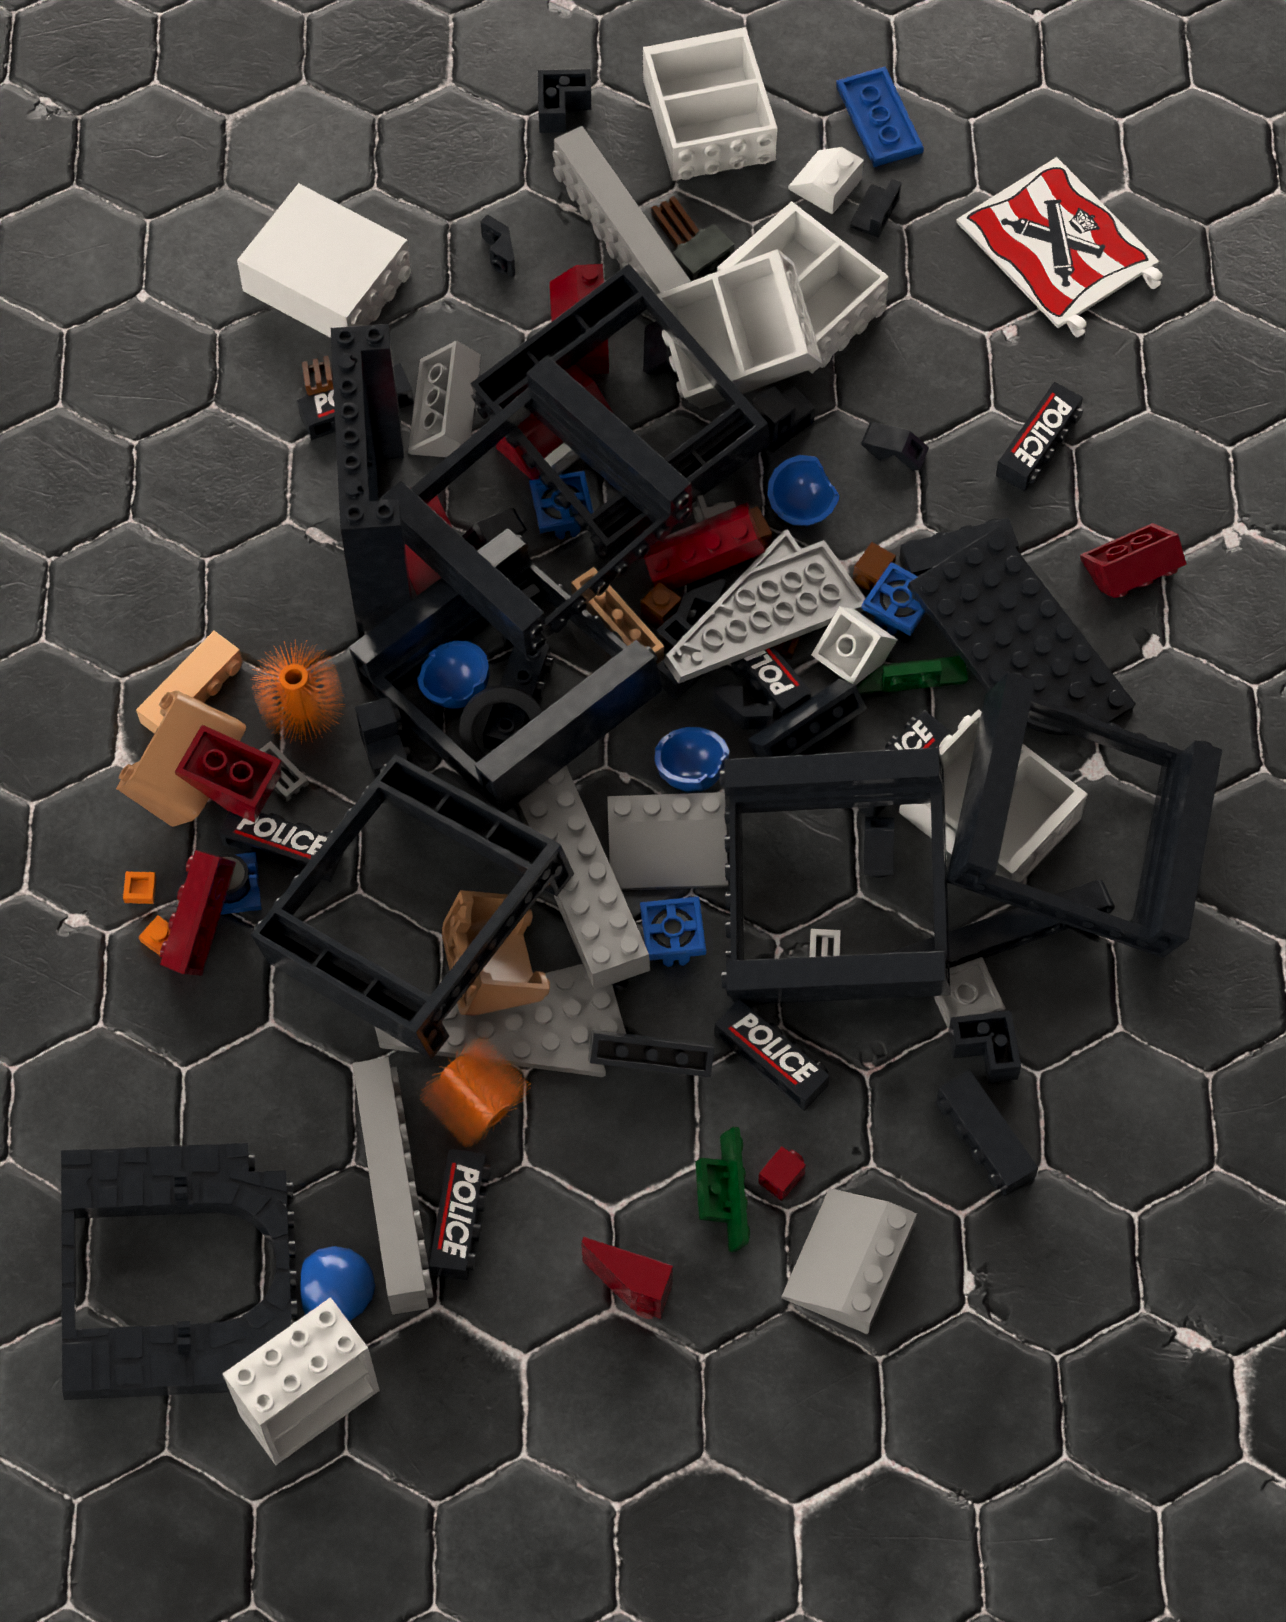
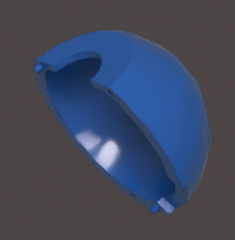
M798 455L786 459L775 468L768 482L767 495L772 509L780 519L795 526H810L820 523L833 512L839 500L838 492L830 483L820 461L815 456Z
M452 641L442 644L429 653V657L422 665L420 675L417 677L419 689L433 704L447 709L463 708L477 693L486 689L490 678L487 655L478 645L469 641Z
M685 727L674 730L661 738L655 748L654 761L661 778L670 786L688 793L709 789L718 781L720 770L725 769L724 760L729 758V749L725 740L715 732L701 727Z
M331 1246L318 1249L304 1260L301 1270V1303L305 1315L331 1297L346 1319L351 1321L360 1315L369 1302L372 1301L375 1288L373 1271L365 1258L348 1248Z

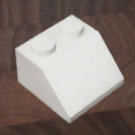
M843 147L818 150L791 182L788 189L833 215L862 180L864 159Z
M839 606L811 655L847 682L856 685L885 662L897 639L857 610Z

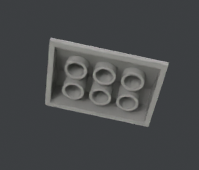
M725 792L607 796L609 860L621 891L728 887V881L725 878V863H728L725 851V835H727L724 817Z
M829 1188L781 1298L868 1335L913 1230L917 1213L888 1201Z

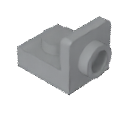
M703 495L697 496V507H693V513L698 523L732 509L736 505L734 501L727 503L719 502L707 508Z

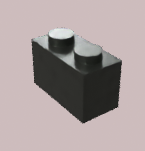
M713 223L708 228L698 231L694 238L685 244L678 245L674 252H672V255L690 281H694L717 272V267L734 253L735 244Z

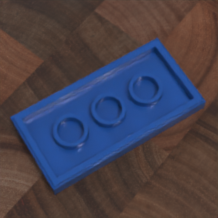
M886 66L836 81L839 94L873 167L923 153V144Z

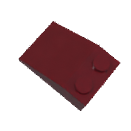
M201 725L177 766L175 774L229 812L255 823L281 777V760L205 725Z
M583 1237L581 1242L583 1262L627 1306L635 1310L638 1316L646 1319H653L654 1316L661 1319L673 1285V1266Z

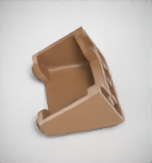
M180 691L167 692L161 699L159 706L161 707L160 714L164 716L140 761L132 765L127 764L119 775L121 781L116 788L171 827L193 821L201 813L209 797L175 774L177 766L201 725H205L238 741L241 740L246 730V725L238 719Z
M459 891L442 927V939L449 970L455 965L508 895ZM531 909L527 911L457 1002L461 1015L476 1016L540 1002L549 994L550 981L546 978L545 973L540 971L533 973L523 935L527 926L529 927L532 923L533 914Z

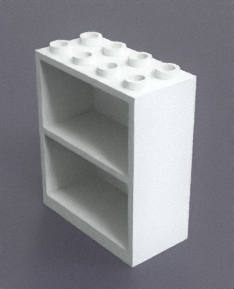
M746 27L643 47V82L673 181L686 180L705 174H715L730 169H741L755 164H766L776 160L777 125Z
M299 183L237 260L244 292L330 338V328L369 325L372 321H376L382 307L387 301L390 302L394 298L396 289L402 282H406L411 274L407 239Z
M791 201L717 267V272L779 249L794 262L823 365L808 370L813 374L819 367H825L832 355L838 350L842 351L856 333L861 334L866 329L868 322L874 317L878 318L883 314L887 306L886 296L888 293L889 276Z
M779 249L656 294L742 394L823 365L794 262ZM663 330V340L667 346H670L672 356H669L670 365L673 371L677 372L679 378L676 386L680 396L700 409L724 401L725 399L669 334Z
M979 709L972 716H965L958 725L959 730L953 736L947 735L939 745L944 765L946 850L950 854H952L982 714ZM1022 744L997 871L994 873L1019 883L1024 881L1081 820L1088 795L1024 744ZM931 803L900 805L899 813L932 839Z
M331 1297L223 1373L241 1418L275 1465L380 1391L367 1345Z

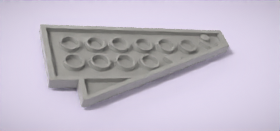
M787 529L772 542L765 552L754 561L666 654L664 663L677 682L681 683L827 626L839 606L857 610L859 613L863 612L864 610L861 607L866 598L825 540L801 549Z
M583 964L545 973L546 978L550 981V991L540 1002L476 1016L461 1015L456 1004L442 1022L450 1037L436 1055L456 1058L457 1054L458 1058L460 1055L463 1056L466 1050L468 1052L473 1045L477 1048L483 1043L478 1049L481 1047L484 1049L487 1045L490 1047L484 1054L491 1048L493 1050L488 1057L495 1050L498 1052L494 1058L497 1055L499 1056L492 1063L500 1057L498 1060L500 1061L499 1064L505 1059L502 1064L604 1077L606 1076L604 1065L592 1064L588 1061L591 1031L600 1030L625 1034L626 1032L612 984L594 991ZM375 1027L380 1048L419 1053Z

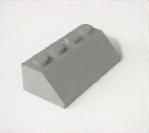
M457 340L420 359L408 453L411 455L448 457L471 437L475 402L471 397L473 390L470 383L478 378L481 355Z

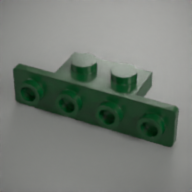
M960 656L882 664L856 684L860 695L965 684L968 681L965 662Z
M733 1126L720 1136L722 1160L699 1158L695 1161L699 1220L727 1223L728 1248L730 1252H736L746 1246L750 1238V1228L747 1225L746 1213L748 1199L745 1196L744 1188L746 1172L742 1162L743 1140L740 1137V1128Z

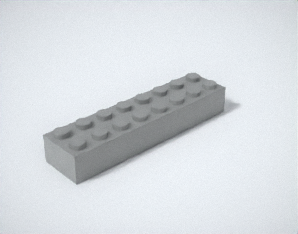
M583 126L555 138V151L552 152L555 160V167L553 168L555 177L559 182L563 181L572 201L576 200L579 204L583 218L590 220L595 235L599 240L603 239L606 243L610 257L617 259L620 264V270L630 264L655 294L691 282Z
M565 766L515 806L524 825L561 844L574 872V875L557 897L554 895V898L595 991L650 971L649 953L568 768Z
M389 1057L352 1063L391 1312L394 1315L429 1309L428 1298L433 1297L429 1269L423 1270L424 1268H429L424 1240H418L424 1239L397 1066H390Z

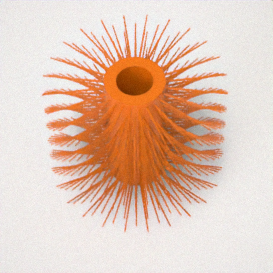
M281 649L284 658L278 664L281 669H277L268 663L269 667L277 672L268 669L260 671L263 673L266 671L265 674L277 675L279 678L276 676L269 677L267 674L262 679L251 680H269L258 683L262 686H255L258 688L254 689L266 688L264 686L269 687L268 685L276 686L264 690H254L261 691L262 694L255 692L261 696L267 695L266 698L260 697L262 699H258L260 700L258 704L266 707H263L262 711L266 712L267 710L271 712L269 714L271 718L278 717L275 722L274 720L271 722L274 725L282 720L283 723L281 725H284L286 728L290 720L289 726L291 727L292 725L293 727L295 723L298 729L300 719L302 744V730L305 731L304 720L306 721L309 734L310 730L307 719L314 733H316L313 724L317 720L320 721L317 716L323 722L325 721L321 717L327 718L320 712L333 716L332 714L337 712L330 710V707L346 704H329L330 702L338 701L335 698H341L338 696H342L335 695L342 693H336L334 690L338 692L343 691L331 688L332 686L339 687L335 686L339 685L336 684L339 683L337 682L339 680L334 679L338 676L334 675L335 673L333 672L322 673L324 670H328L326 666L325 668L322 666V669L316 668L315 670V667H319L320 664L326 662L321 660L318 664L312 663L315 659H319L320 655L314 659L311 656L310 662L307 663L311 654L308 653L306 658L304 656L302 662V651L301 656L300 654L298 655L297 664V654L295 662L294 653L291 664L287 651L290 663L288 665ZM320 684L325 685L322 688H316ZM326 690V691H325L326 693H324V694L318 693L319 691L322 692V691ZM324 695H325V697L330 696V697H328V699H327V698H325V699L320 698V697H323ZM274 696H280L277 700L272 699Z
M483 1043L477 1048L474 1046L470 1052H465L463 1056L460 1055L457 1058L456 1054L455 1060L450 1061L447 1067H442L445 1069L443 1072H440L441 1075L439 1077L441 1078L438 1079V1082L432 1083L435 1085L432 1089L435 1088L436 1090L430 1093L435 1095L434 1099L435 1097L438 1099L434 1104L440 1099V1102H442L435 1110L445 1102L444 1105L446 1106L442 1110L446 1107L447 1109L450 1108L446 1113L450 1111L449 1114H451L450 1116L453 1115L452 1118L454 1120L459 1117L456 1120L458 1121L456 1125L462 1121L460 1123L462 1125L454 1134L464 1126L463 1128L465 1129L462 1132L467 1130L465 1132L467 1133L469 1131L471 1134L468 1137L471 1136V1138L475 1134L478 1135L481 1131L484 1134L487 1128L490 1129L504 1116H507V1112L511 1111L509 1109L514 1106L512 1105L515 1103L514 1101H518L516 1097L519 1094L517 1093L521 1090L519 1089L521 1085L515 1089L518 1086L516 1085L518 1081L515 1084L512 1082L517 1075L509 1081L512 1077L507 1080L505 1077L508 1074L505 1075L504 1073L500 1076L504 1072L502 1069L498 1071L501 1067L497 1070L494 1068L500 1061L495 1065L492 1062L499 1055L489 1063L490 1060L488 1059L491 1056L487 1059L486 1057L483 1058L487 1054L481 1053L484 1050L483 1048L479 1053L476 1051Z

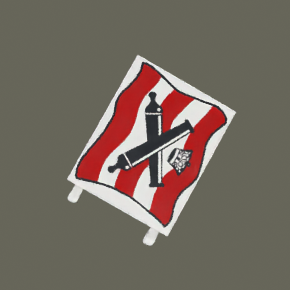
M1057 157L959 217L956 221L1057 328L1067 323L1075 337L1085 334L1084 328L1087 326L1086 321L1078 315L1139 276H1143L1151 289L1161 285L1159 280L1162 278V273L1154 268L1159 264V260Z

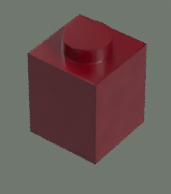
M781 1146L759 1172L758 1184L783 1201L805 1175L806 1164L803 1157L792 1149L788 1151Z

